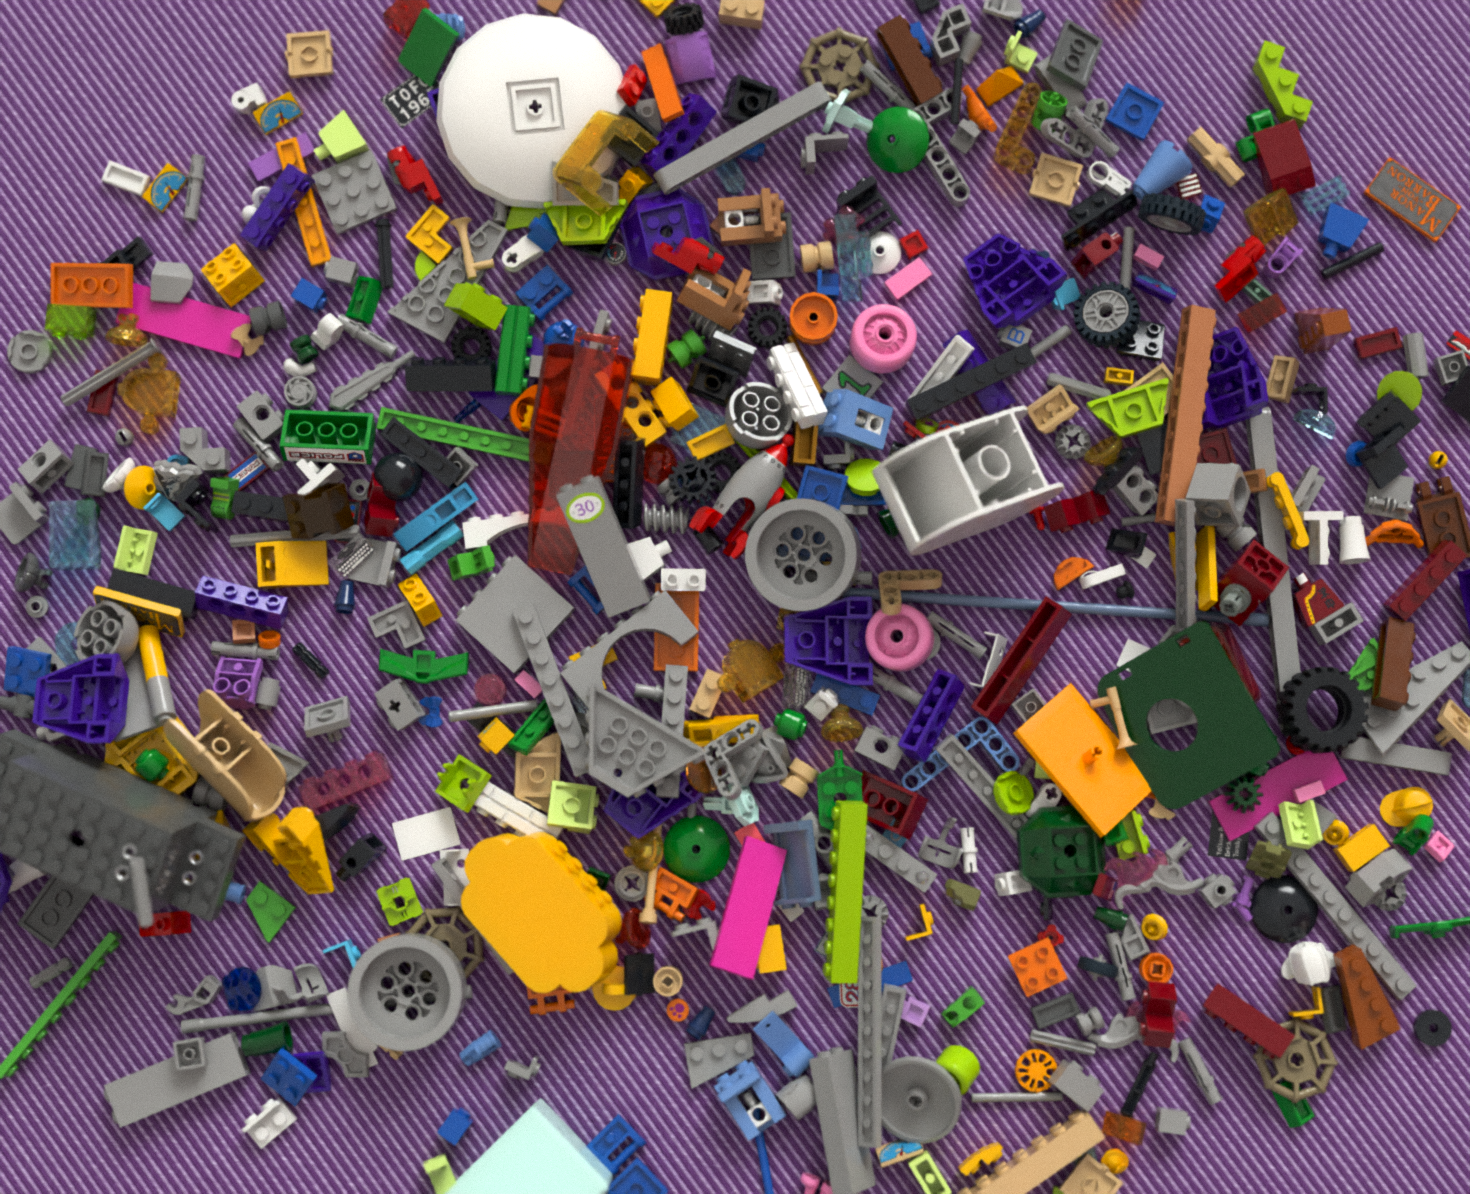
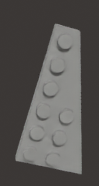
M488 219L469 237L474 263L494 258L508 233L506 228ZM462 246L456 248L452 255L434 268L418 283L419 285L401 298L402 300L390 308L387 313L445 344L461 317L444 306L456 283L464 284L465 282L479 285L487 269L476 271L477 278L468 280Z
M1462 641L1409 669V672H1411V680L1407 686L1409 699L1407 704L1397 711L1371 705L1372 689L1365 692L1366 696L1363 697L1364 703L1368 702L1369 709H1365V714L1369 715L1368 722L1363 723L1362 726L1365 727V734L1382 757L1434 705L1435 700L1440 695H1443L1448 687L1470 667V651Z

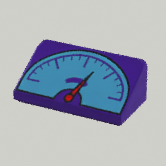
M1140 271L1132 283L1134 287L1168 304H1171L1177 295L1175 288Z

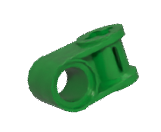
M1424 814L1417 815L1405 827L1399 830L1393 839V843L1395 845L1399 844L1409 851V855L1413 856L1429 840L1434 826L1433 819Z

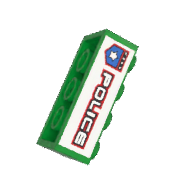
M285 409L279 445L283 461H300L303 458L307 462L312 460L313 462L371 464L376 434L374 414Z

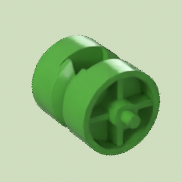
M1042 92L1031 119L1032 125L1041 131L1043 120L1048 118H1058L1061 120V116L1064 114L1068 103L1067 99L1057 92Z
M692 329L681 335L682 340L676 339L666 346L671 357L668 359L669 363L674 361L681 369L692 363L693 357L697 359L699 355L702 356L707 353L703 344V340L706 339L705 336H697Z

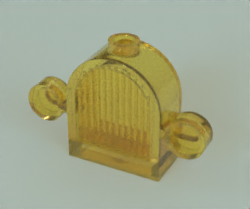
M158 352L148 358L150 369H135L126 375L122 383L118 384V396H122L123 401L128 407L144 415L140 422V429L147 435H153L159 430V423L154 416L176 418L181 375L176 371L163 370L167 366V359Z
M737 638L727 645L730 650L724 656L722 663L724 674L717 680V686L720 691L725 693L731 692L734 689L742 703L774 686L784 678L783 673L775 663L784 660V644L776 643L768 652L761 643L754 640L740 641Z

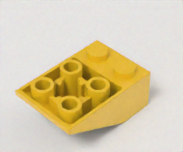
M273 541L256 543L259 588L277 589L329 585L327 541Z

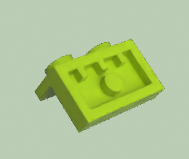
M1132 810L1122 819L1129 840L1115 845L1119 861L1148 854L1147 849L1150 848L1147 835L1143 836L1141 827L1144 826L1140 813H1136V810Z

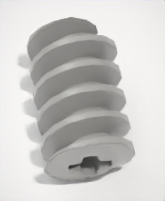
M695 311L692 312L688 320L689 324L696 322V330L703 328L701 333L704 336L709 334V341H712L716 330L733 337L738 329L735 327L729 331Z
M645 503L643 525L646 531H650L653 526L654 531L658 532L662 526L664 533H667L669 527H671L673 534L676 533L678 528H680L681 534H685L688 527L689 507L686 513L683 512L682 506H679L677 512H675L672 505L668 511H666L664 505L657 511L656 504H653L651 510H648L647 503Z

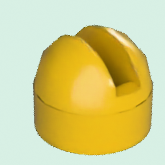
M1436 451L1428 458V463L1433 469H1441L1448 462L1447 455L1442 451ZM1440 455H1441V456H1442V459H1441V461H1440V463H1439V465H1438V464H1436V462L1438 461V459H1439V457H1440Z

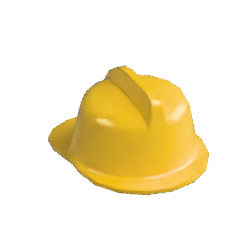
M1409 787L1394 791L1386 795L1381 801L1380 814L1389 825L1395 827L1406 826L1417 815L1424 814L1429 816L1433 808L1432 798L1426 790L1420 787Z

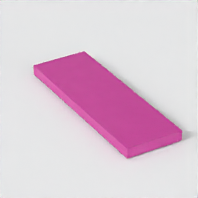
M133 283V308H119L115 321L119 325L238 359L242 358L244 347L238 340L231 338V332L242 324H251L252 327V322L248 315L185 297L181 304L151 302V288Z
M1306 751L1304 754L1296 755L1269 769L1265 776L1261 775L1260 778L1255 780L1253 786L1256 784L1261 785V788L1256 790L1257 793H1263V797L1256 798L1261 802V805L1253 804L1255 811L1250 812L1247 808L1246 813H1241L1240 807L1237 811H1233L1234 803L1227 805L1226 801L1231 799V797L1224 796V793L1208 801L1226 837L1229 841H1232L1255 829L1253 826L1269 812H1273L1278 817L1280 815L1278 805L1282 802L1296 803L1292 793L1293 789L1321 780L1324 790L1327 791L1348 779L1333 752L1312 753V751ZM1242 788L1243 791L1239 792V796L1243 798L1248 797V792H1244V788Z
M749 836L744 837L709 966L749 980L754 978L787 853L786 849Z

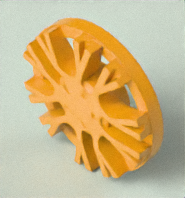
M1028 1050L1016 1062V1079L1028 1091L1041 1092L1047 1090L1052 1084L1050 1082L1047 1083L1043 1077L1050 1078L1051 1075H1047L1046 1071L1053 1068V1074L1057 1069L1056 1062L1050 1054L1043 1050ZM1034 1053L1036 1061L1032 1060L1031 1054ZM1040 1054L1046 1056L1042 1062H1039ZM1025 1057L1030 1061L1028 1066L1021 1063ZM1050 1061L1051 1064L1045 1067L1044 1064ZM1019 1068L1026 1069V1072H1019ZM1028 1075L1029 1079L1023 1083L1021 1077ZM1032 1079H1033V1080H1034L1033 1086H1032V1087H1029L1030 1084H1031V1081H1032ZM1041 1080L1044 1086L1037 1088V1082Z

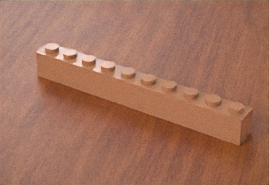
M1196 305L1185 307L1181 312L1155 523L1174 527L1175 499L1186 498L1196 468L1197 457L1200 454L1199 439L1203 431L1201 423L1202 415L1206 408L1204 399L1205 393L1208 390L1207 376L1211 367L1210 352L1214 345V340L1212 339L1213 329L1216 326V310Z

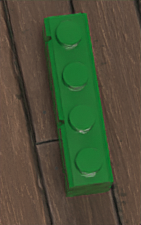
M504 305L508 308L502 322L495 392L498 395L519 397L523 391L528 389V378H525V371L530 369L531 357H528L527 354L528 348H532L533 335H530V327L535 326L536 315L532 314L531 307Z

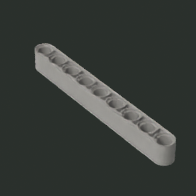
M816 82L661 168L653 176L665 195L670 194L747 151V148L750 149L823 109L832 100L822 83Z

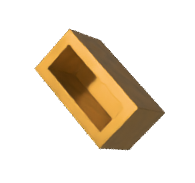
M793 422L792 435L795 442L791 446L790 465L814 466L818 425L801 429L798 422Z

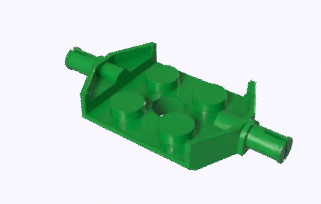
M833 750V766L817 775L819 825L829 830L834 829L832 808L835 806L834 796L837 793H843L846 798L845 801H863L861 780L863 775L843 763V750Z

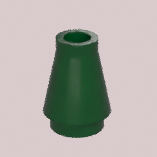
M1098 906L1093 918L1114 931L1119 930L1122 932L1128 915L1123 913L1124 911Z

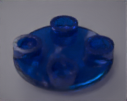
M243 966L237 967L223 977L224 993L228 1001V1007L231 1010L246 1012L257 1006L261 998L262 986L258 975L252 969Z

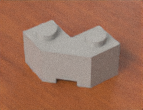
M963 3L943 11L932 37L930 48L938 67L952 62L959 57L960 48L955 37L970 30L972 22Z
M202 427L179 428L180 450L203 471L210 475L225 474L231 470L230 451L225 447L208 448V433Z
M1395 848L1386 852L1382 851L1361 870L1352 873L1349 877L1350 882L1345 888L1362 907L1377 902L1387 888L1401 883L1413 868Z

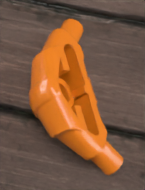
M969 85L964 86L962 91L966 96V110L969 120L976 123L980 129H986L990 132L996 131L997 125Z
M1397 519L1382 522L1381 525L1370 532V535L1365 537L1367 546L1375 541L1377 543H1413L1417 548H1421L1424 545V542L1420 539V534L1411 524Z

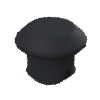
M1124 581L1122 586L1116 588L1118 598L1129 597L1133 599L1135 592L1130 582Z

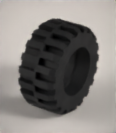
M1326 666L1304 670L1292 676V680L1287 681L1283 686L1285 691L1280 692L1278 695L1281 704L1276 705V711L1280 712V718H1277L1278 724H1283L1284 729L1281 730L1284 736H1290L1289 742L1294 746L1300 745L1301 750L1312 751V753L1336 752L1337 750L1348 748V744H1354L1358 740L1356 735L1364 732L1365 727L1362 724L1368 722L1369 715L1365 714V709H1369L1368 702L1364 703L1363 699L1366 694L1364 689H1358L1360 683L1356 679L1350 680V674L1346 671L1339 672V668H1327ZM1317 689L1327 691L1337 704V720L1328 731L1317 729L1310 722L1307 715L1306 706L1308 698Z

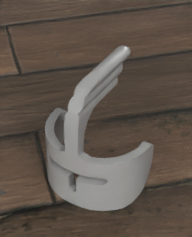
M952 817L947 819L939 839L935 840L924 836L918 857L949 869L955 868L963 849L946 844L945 839L948 831L953 828L957 819ZM928 845H932L934 847L950 852V854L948 855L939 851L938 856L936 857L935 855L937 850L929 848Z
M310 963L293 968L302 987V992L288 995L284 987H271L275 997L281 1004H291L302 998H306L309 1004L329 994L318 967ZM307 980L310 981L314 993H311Z

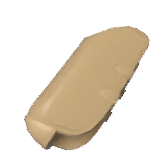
M207 689L199 695L198 708L201 723L199 733L195 738L174 719H169L163 725V730L170 744L244 818V821L255 822L266 818L280 806L285 794L287 774L283 765L261 739L263 736L257 730L253 731L242 720L244 717L238 711L234 712L212 690Z

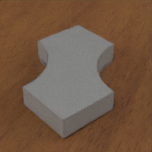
M323 1031L322 1051H324L327 1057H331L339 1062L344 1070L345 1077H368L369 1053L356 1050L349 1043L346 1031Z

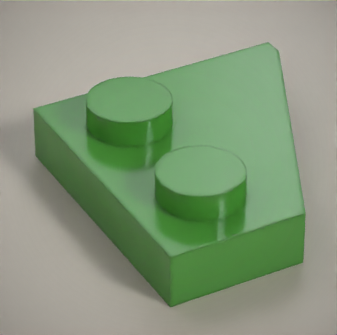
M1375 638L1369 641L1348 672L1350 674L1349 679H1356L1360 683L1358 689H1364V692L1373 688L1378 647Z
M262 881L258 882L246 899L266 941L269 943L272 942L297 908Z

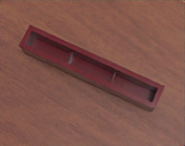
M1045 596L971 707L995 724H998L1072 614L1063 606Z

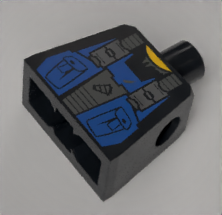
M373 832L360 837L338 861L342 867L336 872V875L339 879L346 882L351 876L356 877L362 874L388 847Z

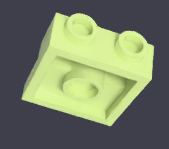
M552 780L546 825L567 828V831L589 834L592 829H595L597 815H594V807H598L599 794H596V786Z

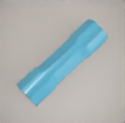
M452 520L417 549L412 550L401 558L400 561L407 571L413 575L448 546H452L464 537V534Z

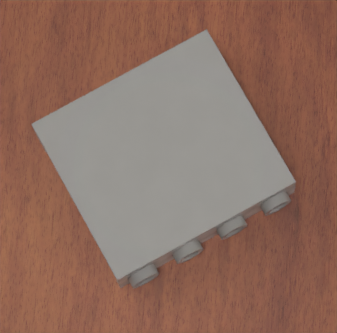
M514 555L513 557L509 556L502 563L501 566L503 568L498 574L493 573L486 581L488 585L483 590L479 589L474 593L471 598L473 601L469 606L464 605L457 612L458 618L456 621L514 674H517L527 664L530 657L512 611L533 603L548 640L575 611V608L519 557Z

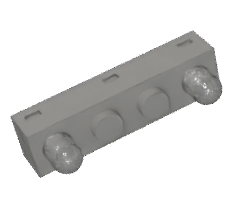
M866 824L865 851L925 893L938 874Z

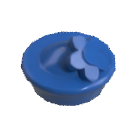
M1358 440L1349 445L1345 454L1349 465L1353 467L1363 465L1356 453L1367 443Z

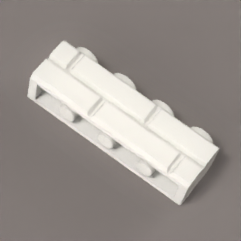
M795 343L772 347L769 357H767V366L769 370H773L775 373L776 385L782 388L784 402L789 404L792 409L791 416L793 421L798 422L801 429L823 424L828 411Z
M490 782L486 784L474 803L478 807L476 809L478 813L485 817H488L489 814L497 818L495 823L504 828H507L509 825L516 829L514 834L519 837L535 832H546L558 840L564 829L547 826V816Z

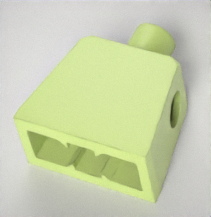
M343 110L319 131L318 135L322 139L323 144L313 151L320 161L332 154L336 162L341 163L370 149Z

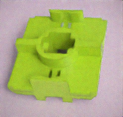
M410 877L403 878L396 883L376 890L382 910H384L390 926L397 925L402 921L417 917L423 913ZM402 896L405 905L398 908L395 898Z

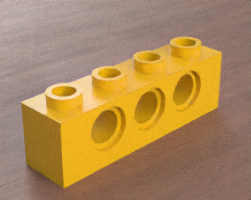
M617 360L596 373L594 379L635 437L646 438V449L666 435L667 431L665 429L667 426L661 417L657 418L653 413L655 408L649 399H643L640 394L642 390L636 381L631 382L627 376L630 373L623 363L619 365ZM617 381H622L625 383L626 388L618 391L613 385ZM629 399H635L639 405L631 409L627 407L626 402ZM641 417H648L651 420V424L643 427L639 424V419Z

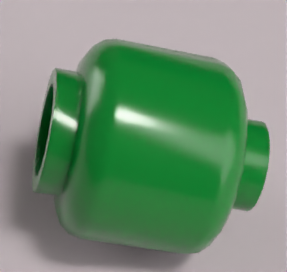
M788 708L782 714L777 713L774 721V726H777V734L791 740H797L799 737L802 738L808 724L804 714Z
M145 749L135 760L137 764L135 770L150 782L157 778L161 781L169 772L166 768L169 760L156 749Z

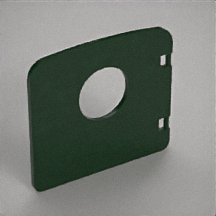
M1199 621L1109 672L1099 681L1097 691L1099 698L1108 696L1107 688L1116 687L1127 733L1130 739L1138 744L1127 747L1125 750L1148 783L1157 800L1168 809L1182 808L1268 762L1280 753L1279 743L1212 628L1205 621ZM1187 635L1191 642L1180 647L1177 640ZM1129 668L1132 675L1123 680L1119 673ZM1163 699H1177L1186 703L1193 710L1197 718V735L1192 744L1183 750L1169 751L1163 749L1149 735L1147 729L1148 714L1151 708ZM1110 704L1103 707L1119 737L1113 710Z

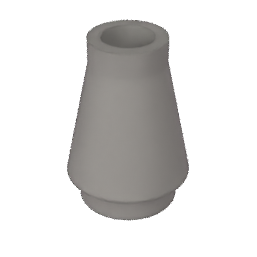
M966 31L965 35H962L959 58L963 59V64L970 65L971 60L982 45V36L980 34Z

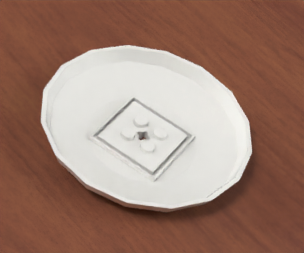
M519 14L486 24L456 49L439 82L436 122L448 158L473 188L508 206L545 209L544 202H553L552 161L603 178L607 174L610 175L620 157L599 141V139L623 106L627 105L617 92L623 79L619 64L594 35L560 17ZM534 101L542 107L538 109V113H534L533 109H529V106H532Z

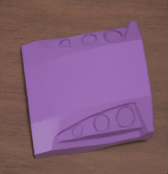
M695 31L692 34H681L665 40L670 70L676 87L680 84L697 80L716 79L707 32Z
M221 655L214 675L213 692L230 708L250 709L256 705L255 697L259 679L263 669V660L257 658V660L226 658V656Z

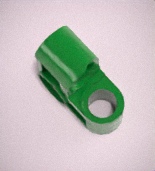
M1268 108L1246 116V123L1252 135L1238 142L1235 141L1242 162H1248L1257 158L1253 133L1275 125L1272 113Z

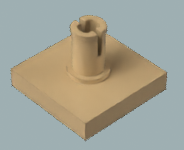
M1448 699L1443 703L1436 719L1444 729L1435 735V739L1437 742L1441 740L1440 745L1445 746L1455 738L1470 751V717L1451 699Z

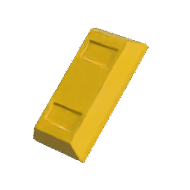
M726 424L686 442L693 458L697 456L698 461L735 444Z

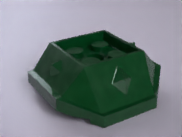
M1074 806L1040 807L1016 831L1020 877L1045 898L1091 895L1098 875L1100 873L1105 874L1104 838L1099 837ZM1065 846L1069 848L1068 856L1064 854Z

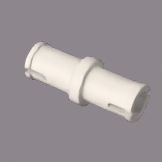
M974 827L960 828L961 849H963V872L977 873L976 852H978V848L975 847Z

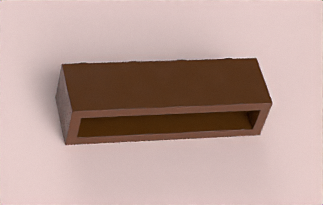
M900 14L879 26L874 32L917 107L943 92V85L940 78L932 72L930 60L923 56L920 42L917 38H913L909 22L905 18L903 19Z
M1389 616L1380 624L1371 705L1397 711L1407 704L1409 699L1407 686L1411 680L1409 668L1414 656L1411 651L1412 644L1416 638L1414 623Z

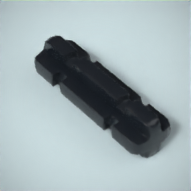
M297 643L292 651L298 657L300 656V659L312 671H315V674L320 679L325 678L329 670L324 665H321V662L309 650L307 651V648L302 643Z

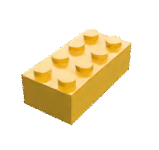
M646 289L645 295L640 297L639 308H641L640 313H642V317L638 316L636 329L639 338H634L633 351L636 357L631 359L630 372L631 377L638 384L658 386L661 384L673 308L672 292Z

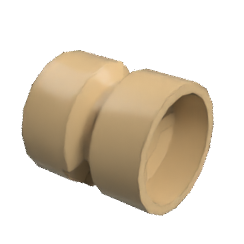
M831 241L818 242L817 246H814L812 243L800 245L803 273L816 272L817 268L822 269V271L834 269Z
M795 757L789 766L790 772L786 778L780 780L779 784L803 799L809 790L808 783H813L819 772Z
M673 965L661 967L653 978L655 990L663 996L675 995L683 984L681 971Z

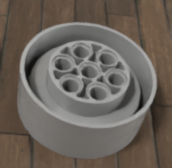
M790 499L772 506L754 523L746 542V567L756 589L771 603L794 611L814 610L839 600L852 587L861 566V544L853 524L837 508L825 502L812 499ZM798 527L803 531V537L800 540H796L793 537V531ZM817 532H822L825 535V541L820 545L814 540ZM782 544L787 545L789 549L785 557H782L778 552ZM805 548L811 554L807 561H803L800 558V552ZM824 553H829L832 556V562L827 566L821 561ZM789 565L794 566L796 569V574L792 578H789L785 573ZM811 569L815 570L818 575L814 582H810L807 578V573Z
M419 933L395 935L376 943L359 958L351 972L348 983V1005L352 1018L360 1031L377 1045L396 1051L421 1049L445 1035L461 1016L467 997L465 972L455 953L438 939ZM403 962H408L411 965V972L409 974L401 971V964ZM424 970H429L432 973V980L430 982L422 979V972ZM386 976L393 979L394 985L392 988L384 986L383 980ZM407 984L414 987L415 993L413 996L405 994L404 987ZM428 992L435 995L436 1002L434 1004L426 1002L425 995ZM388 999L396 1001L397 1009L395 1011L387 1008ZM409 1007H414L418 1010V1017L416 1019L408 1016Z

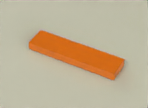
M659 43L642 51L641 53L662 120L667 123L684 115L662 44Z

